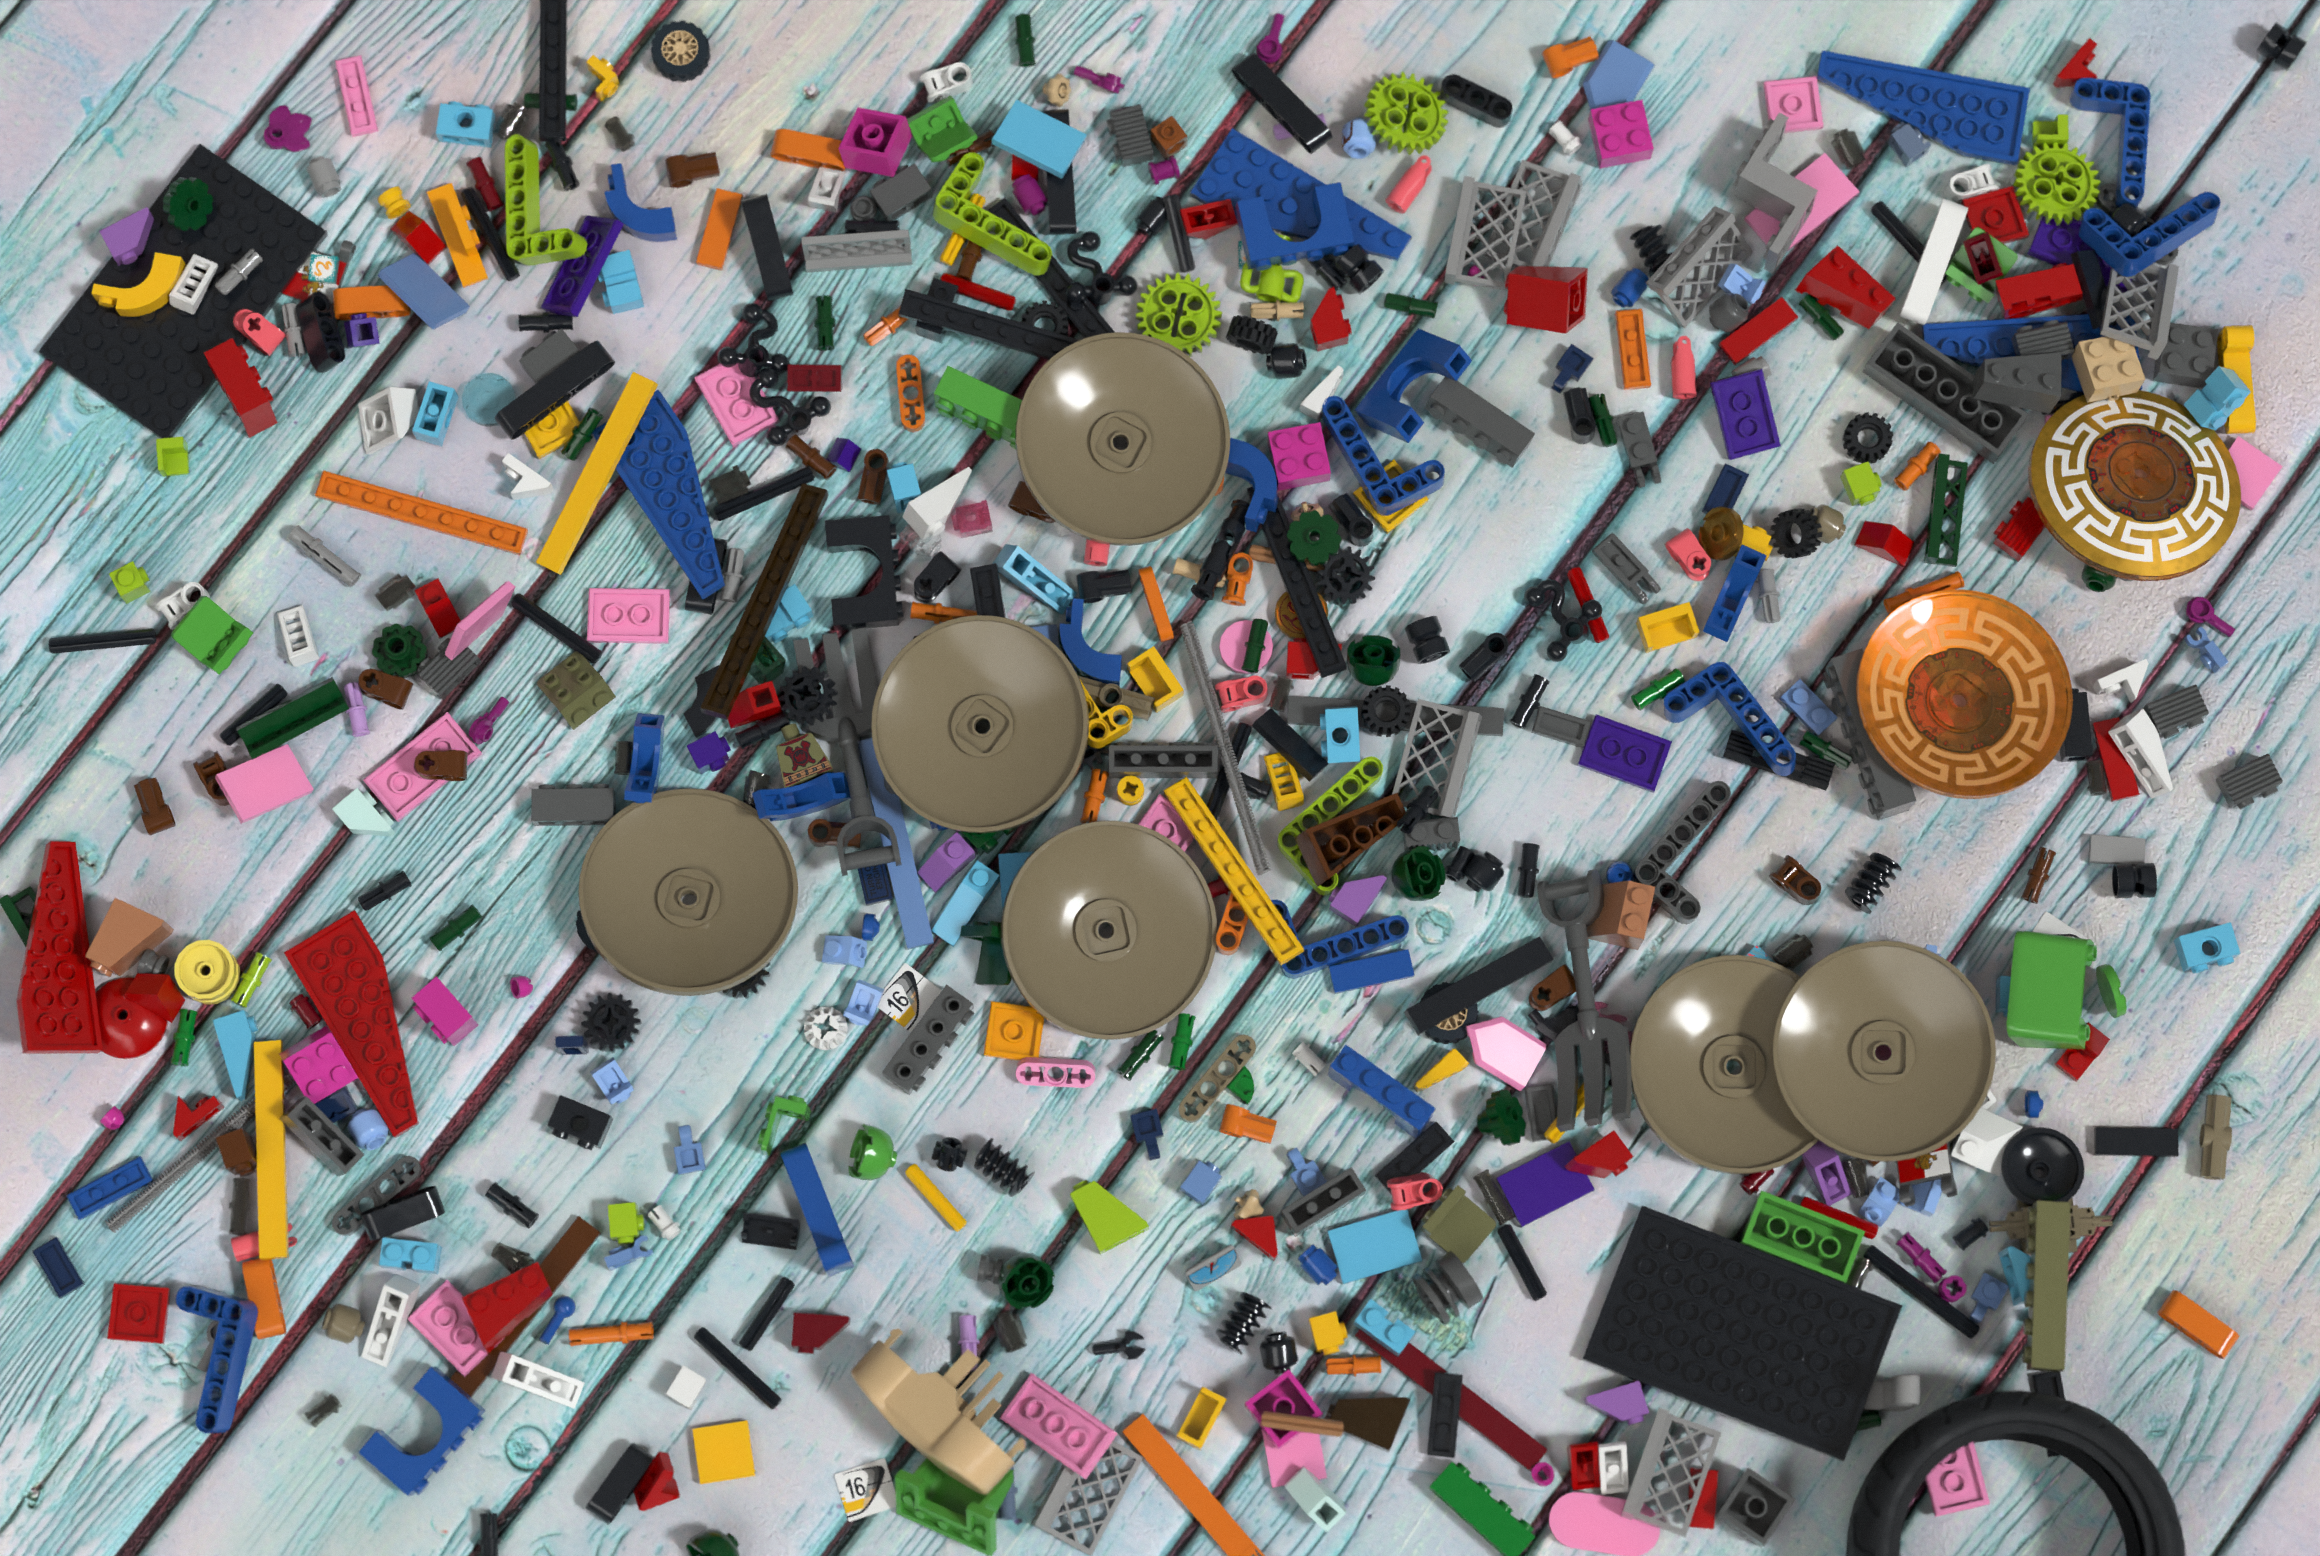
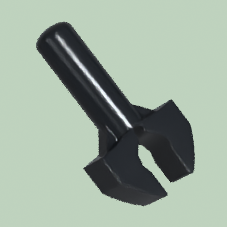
M1135 1331L1125 1332V1337L1122 1341L1094 1344L1092 1351L1094 1355L1123 1352L1128 1356V1360H1135L1144 1353L1145 1348L1132 1350L1130 1347H1126V1345H1129L1133 1340H1144V1337Z

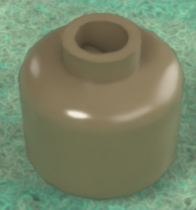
M1824 504L1812 507L1809 510L1812 512L1811 516L1816 515L1818 518L1815 524L1820 523L1822 527L1817 529L1818 532H1822V537L1817 538V540L1829 544L1843 536L1846 525L1843 524L1844 516L1841 512Z
M336 1304L332 1309H327L322 1329L325 1330V1334L329 1339L349 1344L354 1340L355 1336H361L365 1321L360 1320L361 1313L358 1309Z

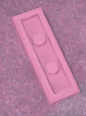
M361 55L335 61L352 137L378 132Z

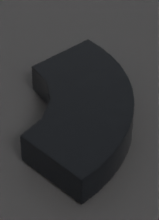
M719 665L695 677L698 687L697 697L693 705L683 713L696 738L708 731L718 719V717L702 713L700 707Z

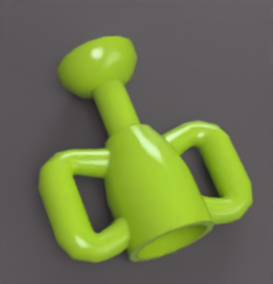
M1277 234L1280 238L1293 242L1292 238ZM1247 261L1243 265L1240 286L1246 293H1256L1257 299L1270 303H1276V300H1279V302L1281 300L1284 302H1297L1300 299L1304 279L1299 271L1283 269L1280 264L1271 265V268L1260 271L1261 275L1258 285L1251 286L1250 281L1253 269H1248ZM1293 277L1291 295H1288L1283 291L1285 278Z

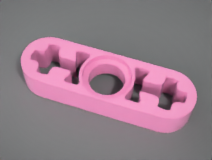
M1026 1057L1017 1064L1016 1078L1024 1085L1086 1088L1093 1084L1096 1070L1094 1065L1087 1060ZM1027 1066L1031 1067V1071H1033L1031 1076H1026L1025 1069ZM1040 1067H1044L1043 1077H1040ZM1052 1067H1059L1063 1070L1064 1074L1060 1078H1052L1049 1076L1048 1070ZM1068 1068H1072L1071 1078H1067ZM1080 1069L1086 1070V1078H1080V1074H1078Z

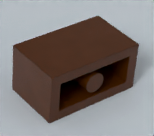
M240 1128L216 1137L227 1170L234 1175L239 1174L240 1177L256 1172L257 1152L249 1133Z

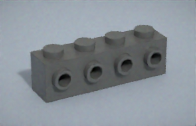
M1447 377L1443 378L1431 394L1424 408L1434 418L1441 419L1450 425L1456 433L1463 434L1472 440L1477 447L1485 449L1494 455L1499 462L1507 464L1512 468L1528 448L1535 435L1534 432L1460 382Z
M1118 742L1114 745H1109V778H1124L1131 775L1137 778H1185L1187 776V778L1217 779L1218 745H1212L1207 742L1196 743V745H1185L1181 742L1169 743V745H1158L1154 742L1131 745L1127 742Z
M946 984L882 1071L883 1077L909 1095L913 1090L918 1092L926 1081V1078L923 1077L929 1068L934 1070L941 1061L942 1056L939 1054L945 1046L950 1048L958 1037L956 1031L961 1024L966 1026L975 1013L972 1011L974 1008L973 1003Z

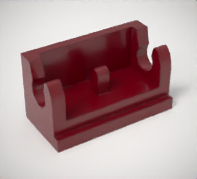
M788 365L787 391L841 392L843 366Z

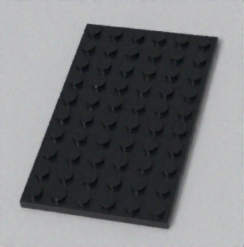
M202 144L198 145L149 208L154 222L143 253L137 256L138 258L134 262L119 266L112 256L39 350L42 356L159 438H172L217 380L207 363L204 352L233 338L237 347L241 344L243 346L247 341V338L234 327L233 317L235 313L241 309H249L265 317L311 253L317 250L328 235L326 230ZM180 177L200 179L208 185L207 193L213 196L212 212L206 215L207 221L205 225L200 226L198 230L187 229L182 231L176 229L168 223L169 214L163 212L164 195L169 190L170 184L176 182ZM250 249L257 252L263 261L247 275L248 279L239 282L227 295L220 293L215 284L231 269L230 265L232 263L236 264ZM155 252L182 257L186 266L193 254L218 264V268L194 314L173 307L169 300L164 306L149 314L125 317L119 315L115 309V304L112 308L101 306L91 294L94 284L123 289L141 284L150 274ZM196 266L194 268L195 270L202 272L204 274H206L207 272L206 270H203ZM190 276V279L201 282V280ZM185 286L186 289L195 292V289Z
M1642 1206L1583 1360L1844 1462L1902 1305Z

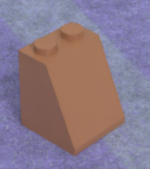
M1632 881L1603 884L1604 906L1599 917L1592 925L1587 927L1588 939L1638 950L1645 937L1655 887Z
M115 898L85 957L91 961L90 966L95 968L97 972L111 977L112 973L121 976L141 960L147 949L153 950L168 938L174 929L164 920Z

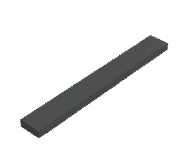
M1289 696L1287 724L1320 726V714H1325V707L1357 706L1359 728L1369 729L1368 726L1365 727L1361 715L1364 700ZM1381 702L1376 707V715L1383 721H1390L1397 714L1396 707L1390 702ZM1410 703V718L1404 730L1402 729L1401 731L1410 730L1417 703ZM1445 705L1468 712L1479 713L1482 716L1477 735L1503 736L1504 708ZM1422 707L1420 718L1424 725L1438 718L1434 709ZM1439 711V713H1440L1441 716L1447 713V712ZM1452 714L1444 719L1450 732L1461 726L1463 716ZM1441 721L1427 729L1428 732L1447 733ZM1419 722L1416 731L1422 728Z

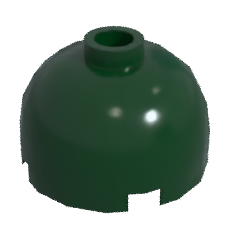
M1379 635L1363 636L1362 641L1356 644L1354 640L1347 648L1348 670L1353 678L1361 684L1367 686L1386 684L1395 677L1399 670L1401 656L1399 646L1396 648L1392 645L1393 641Z
M1417 846L1401 853L1392 866L1391 876L1395 889L1401 896L1410 901L1433 899L1439 896L1441 892L1438 891L1441 885L1445 884V868L1442 860L1438 855H1433L1428 851L1430 848L1426 846Z
M1019 1253L1007 1259L1002 1265L998 1277L999 1289L1011 1306L1017 1309L1029 1306L1035 1308L1044 1303L1053 1292L1054 1272L1041 1257L1033 1253Z
M710 1529L700 1532L686 1545L689 1556H740L737 1550L739 1543L730 1533L725 1535L719 1530Z

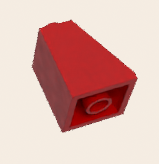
M1516 267L1507 275L1505 281V288L1508 289V299L1504 305V314L1507 315L1506 324L1568 333L1585 319L1588 268Z

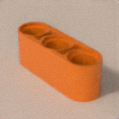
M776 129L770 154L772 158L818 169L819 167L845 171V166L838 149L842 140L788 129Z
M387 285L348 287L333 290V312L335 319L351 320V315L367 313V318L405 317L411 314V308Z
M1232 893L1230 894L1216 935L1217 950L1221 954L1228 956L1233 955L1239 949L1249 920ZM1240 910L1244 914L1243 920L1240 922L1232 921L1229 918L1230 912ZM1225 935H1230L1235 939L1236 943L1232 947H1224L1220 942L1221 938Z
M258 1258L242 1262L248 1300L254 1302L258 1309L255 1324V1333L258 1340L286 1334V1324L272 1259L260 1260Z
M2172 1290L2157 1312L2165 1321L2221 1359H2225L2239 1338L2238 1333L2176 1290Z

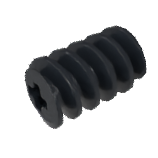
M1661 225L1647 226L1630 236L1631 240H1636L1634 247L1641 249L1639 256L1646 258L1644 261L1645 267H1651L1649 270L1650 276L1672 254L1667 253L1672 244H1662L1667 235H1657V232L1662 228Z
M1876 852L1869 856L1871 861L1864 863L1865 870H1859L1857 873L1858 878H1854L1851 881L1852 887H1847L1845 890L1849 900L1867 914L1872 912L1867 906L1868 903L1875 906L1878 904L1873 896L1883 897L1884 895L1880 890V886L1890 887L1886 878L1896 879L1892 870H1902L1894 860Z
M990 1138L976 1156L974 1168L979 1170L984 1167L983 1175L985 1177L993 1173L991 1182L997 1183L1002 1180L1000 1189L1005 1190L1010 1187L1008 1195L1013 1197L1026 1187L1035 1171L1027 1176L1028 1166L1024 1165L1021 1168H1017L1019 1158L1011 1162L1008 1161L1011 1152L1008 1151L1001 1155L1002 1145L1000 1144L992 1148L994 1139Z
M1245 1292L1240 1294L1244 1303L1237 1301L1234 1303L1238 1312H1228V1316L1232 1321L1223 1320L1221 1323L1226 1331L1217 1329L1215 1332L1223 1344L1240 1355L1243 1353L1238 1346L1249 1345L1244 1338L1245 1335L1255 1336L1250 1327L1260 1328L1261 1326L1256 1318L1266 1319L1267 1317L1262 1309H1272L1258 1297Z

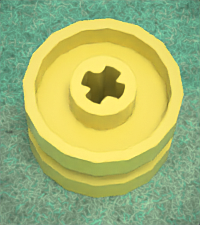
M198 940L187 945L179 953L174 965L175 979L179 987L194 1001L205 1005L219 1004L229 999L237 990L241 979L240 966L236 958L220 943L211 940ZM210 969V973L206 975L204 972Z

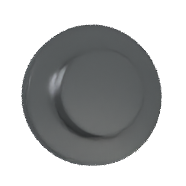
M860 196L852 201L850 212L855 220L869 221V218L875 217L877 207L874 200L870 197Z

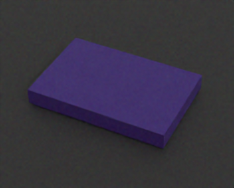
M1760 368L1709 382L1728 460L1781 446L1763 369Z
M1596 714L1577 766L1654 793L1672 741Z
M1570 1141L1496 1178L1521 1228L1595 1190L1587 1175L1566 1169L1565 1165L1577 1156Z

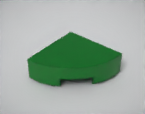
M1244 1066L1229 1083L1227 1089L1247 1105L1253 1097L1254 1081L1250 1071Z

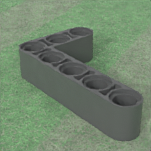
M1723 781L1712 782L1638 863L1633 872L1634 882L1654 886L1653 900L1681 924L1694 922L1700 913L1701 906L1699 901L1666 871L1726 805L1730 798L1731 790ZM1715 789L1720 790L1724 795V799L1716 801L1711 797L1710 792ZM1696 809L1703 810L1706 813V819L1703 821L1695 819L1693 811ZM1677 829H1684L1687 831L1689 838L1684 841L1679 840L1675 836V831ZM1667 849L1671 854V858L1669 860L1660 859L1657 855V850ZM1643 868L1651 870L1653 878L1651 880L1642 879L1639 870ZM1663 886L1670 887L1674 893L1673 897H1663L1660 894V888ZM1689 904L1694 909V914L1692 916L1683 915L1680 906Z

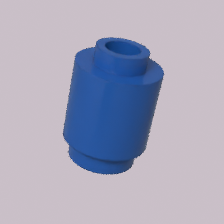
M1637 268L1626 271L1611 290L1613 301L1622 308H1631L1647 289L1646 282L1649 280L1647 275Z
M1314 1244L1298 1258L1301 1262L1300 1267L1317 1285L1323 1282L1326 1286L1338 1275L1335 1272L1338 1266L1321 1248L1318 1249Z

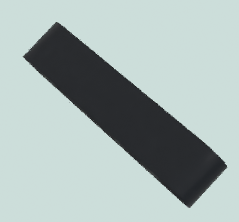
M1251 52L1231 68L1232 74L1237 81L1307 152L1313 154L1333 138L1332 133L1324 122L1256 54Z
M1069 109L1042 111L1070 126ZM1071 163L1062 179L1046 171L1050 235L1077 234L1073 166Z
M598 340L594 341L496 414L494 419L508 437L514 440L613 367L615 360Z

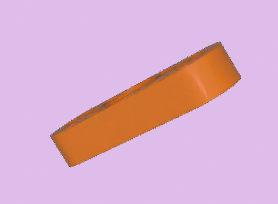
M907 354L901 356L896 363L901 422L907 431L918 432L925 425L921 368L919 360L915 356ZM906 362H911V366H916V368L911 370L912 380H907L906 370L901 369L905 367ZM908 387H914L919 392L918 396L913 400H908L903 396L904 390ZM915 406L916 417H921V419L916 420L915 425H911V422L906 420L910 418L909 407Z
M1147 566L1138 569L1139 578L1160 642L1174 639L1172 627L1152 567Z

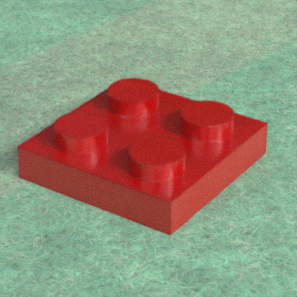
M2013 186L1962 200L1961 205L1968 207L1966 220L1970 232L1975 227H1980L2003 244L2028 238L2029 232Z
M114 1284L107 1339L164 1344L171 1289Z

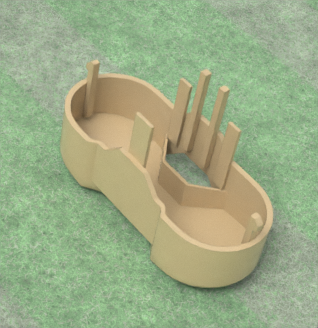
M893 1329L890 1332L891 1336L884 1343L878 1340L852 1368L851 1375L892 1427L924 1457L973 1491L983 1495L988 1494L1014 1466L1015 1462L1012 1458L1019 1450L1023 1451L1025 1449V1441L1020 1438L1006 1454L980 1430L1002 1406L994 1398L976 1416V1406L1004 1375L998 1371L968 1404L961 1396L989 1367L990 1363L985 1359L957 1390L955 1387L980 1361L977 1356L967 1349L943 1377L937 1372L917 1374L890 1349L892 1344L903 1334L900 1329Z

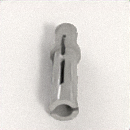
M297 525L288 535V539L302 548L307 557L316 559L350 588L360 579L361 574L326 548L322 540L319 538L315 539L303 530L301 526Z

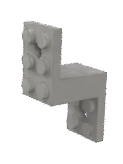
M1778 113L1775 120L1770 119L1767 122L1761 141L1756 140L1750 151L1751 156L1748 162L1743 161L1736 174L1738 177L1734 183L1737 187L1735 197L1780 221V229L1777 235L1773 234L1763 256L1766 259L1764 270L1774 274L1811 214L1818 192L1813 187L1768 163L1784 137L1788 117L1781 113Z

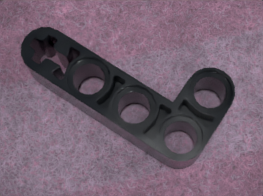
M767 194L742 200L741 203L767 300L772 301L794 295Z

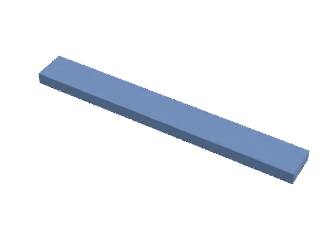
M872 738L861 740L859 750L875 816L884 819L892 826L898 842L902 865L896 866V862L887 863L907 949L934 944L899 796L891 794L884 786V775L875 755ZM880 833L883 847L892 845L890 840Z

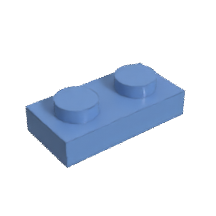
M1801 679L1780 697V700L1816 736L1823 733L1838 718Z

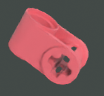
M241 309L233 317L234 327L250 340L253 346L269 357L286 337L284 332L257 312Z
M1686 528L1665 543L1666 549L1672 558L1678 562L1691 580L1702 581L1708 577L1711 559L1690 529ZM1696 562L1697 565L1703 564V570L1700 568L1694 569V563Z
M1257 675L1223 681L1215 685V690L1219 692L1222 713L1260 704L1266 700L1268 695L1266 681ZM1254 684H1258L1263 688L1262 693L1257 696L1251 695L1248 692L1249 687ZM1227 692H1230L1231 701H1229Z
M1426 1172L1406 1177H1395L1387 1181V1186L1391 1189L1393 1202L1390 1206L1392 1210H1406L1414 1206L1435 1202L1443 1193L1441 1183ZM1431 1182V1189L1428 1192L1423 1193V1186L1426 1183Z

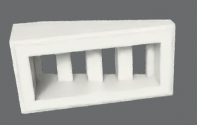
M193 254L169 294L170 304L173 307L194 314L218 268V264ZM195 266L206 270V274L195 270ZM190 276L201 280V282L190 279ZM185 286L195 289V292L186 289Z
M1337 366L1302 401L1300 412L1317 421L1321 419L1322 405L1325 399L1334 395L1343 379L1342 367Z
M303 605L277 613L288 657L292 665L298 667L318 660L319 655ZM297 618L301 619V621L289 625L286 623ZM303 628L302 631H299V632H296V633H293V634H290V633H289V632H292V631H295V630H298V629ZM305 638H306V641H303V642H300V643H297V644H294V645H293V642H296V641H299V640H302V639H305Z

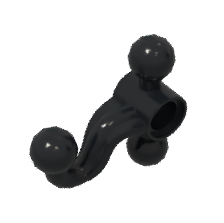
M1094 231L1085 232L1081 237L1071 241L1067 247L1069 260L1078 267L1090 270L1093 274L1090 285L1084 286L1080 282L1070 283L1065 290L1067 299L1078 303L1085 296H1088L1093 304L1105 305L1110 301L1112 293L1119 292L1123 296L1133 295L1137 290L1135 278L1125 275L1118 282H1115L1110 274L1103 273L1099 262L1091 258L1082 257L1077 253L1079 248H1083L1087 252H1093L1100 247L1101 239ZM1096 287H1103L1107 291H1100Z
M748 303L742 310L743 319L750 324L764 320L768 325L767 328L757 330L750 335L748 348L744 354L738 353L732 347L722 348L718 352V362L726 368L738 364L741 373L748 377L757 376L763 367L772 368L777 374L785 373L790 364L789 359L781 353L769 357L767 349L759 344L760 340L768 339L775 335L778 329L777 319L772 313L763 310L758 304Z
M764 368L758 373L757 379L750 387V398L756 406L761 408L780 406L787 413L786 424L783 426H773L766 434L767 441L771 445L781 446L786 442L787 435L790 433L793 435L797 434L798 436L805 434L809 430L811 419L815 416H826L831 410V404L826 397L818 396L811 401L810 408L806 409L795 407L788 398L783 396L762 397L760 395L762 388H772L778 382L777 372L772 368ZM795 416H801L805 419L806 424L798 427L792 423L791 419Z
M1547 579L1540 582L1537 586L1529 587L1524 593V600L1527 605L1538 607L1544 602V593L1547 590L1554 592L1555 596L1551 606V614L1553 619L1560 625L1562 638L1548 645L1547 656L1550 660L1559 662L1566 658L1567 647L1571 643L1580 644L1587 639L1589 634L1587 623L1590 620H1597L1601 616L1602 606L1596 600H1587L1582 606V614L1578 619L1574 617L1567 618L1561 611L1565 600L1563 586L1556 580ZM1574 624H1579V635L1570 637V627Z

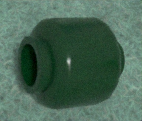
M2087 558L2081 578L2090 590L2104 592L2115 585L2119 571L2104 567Z

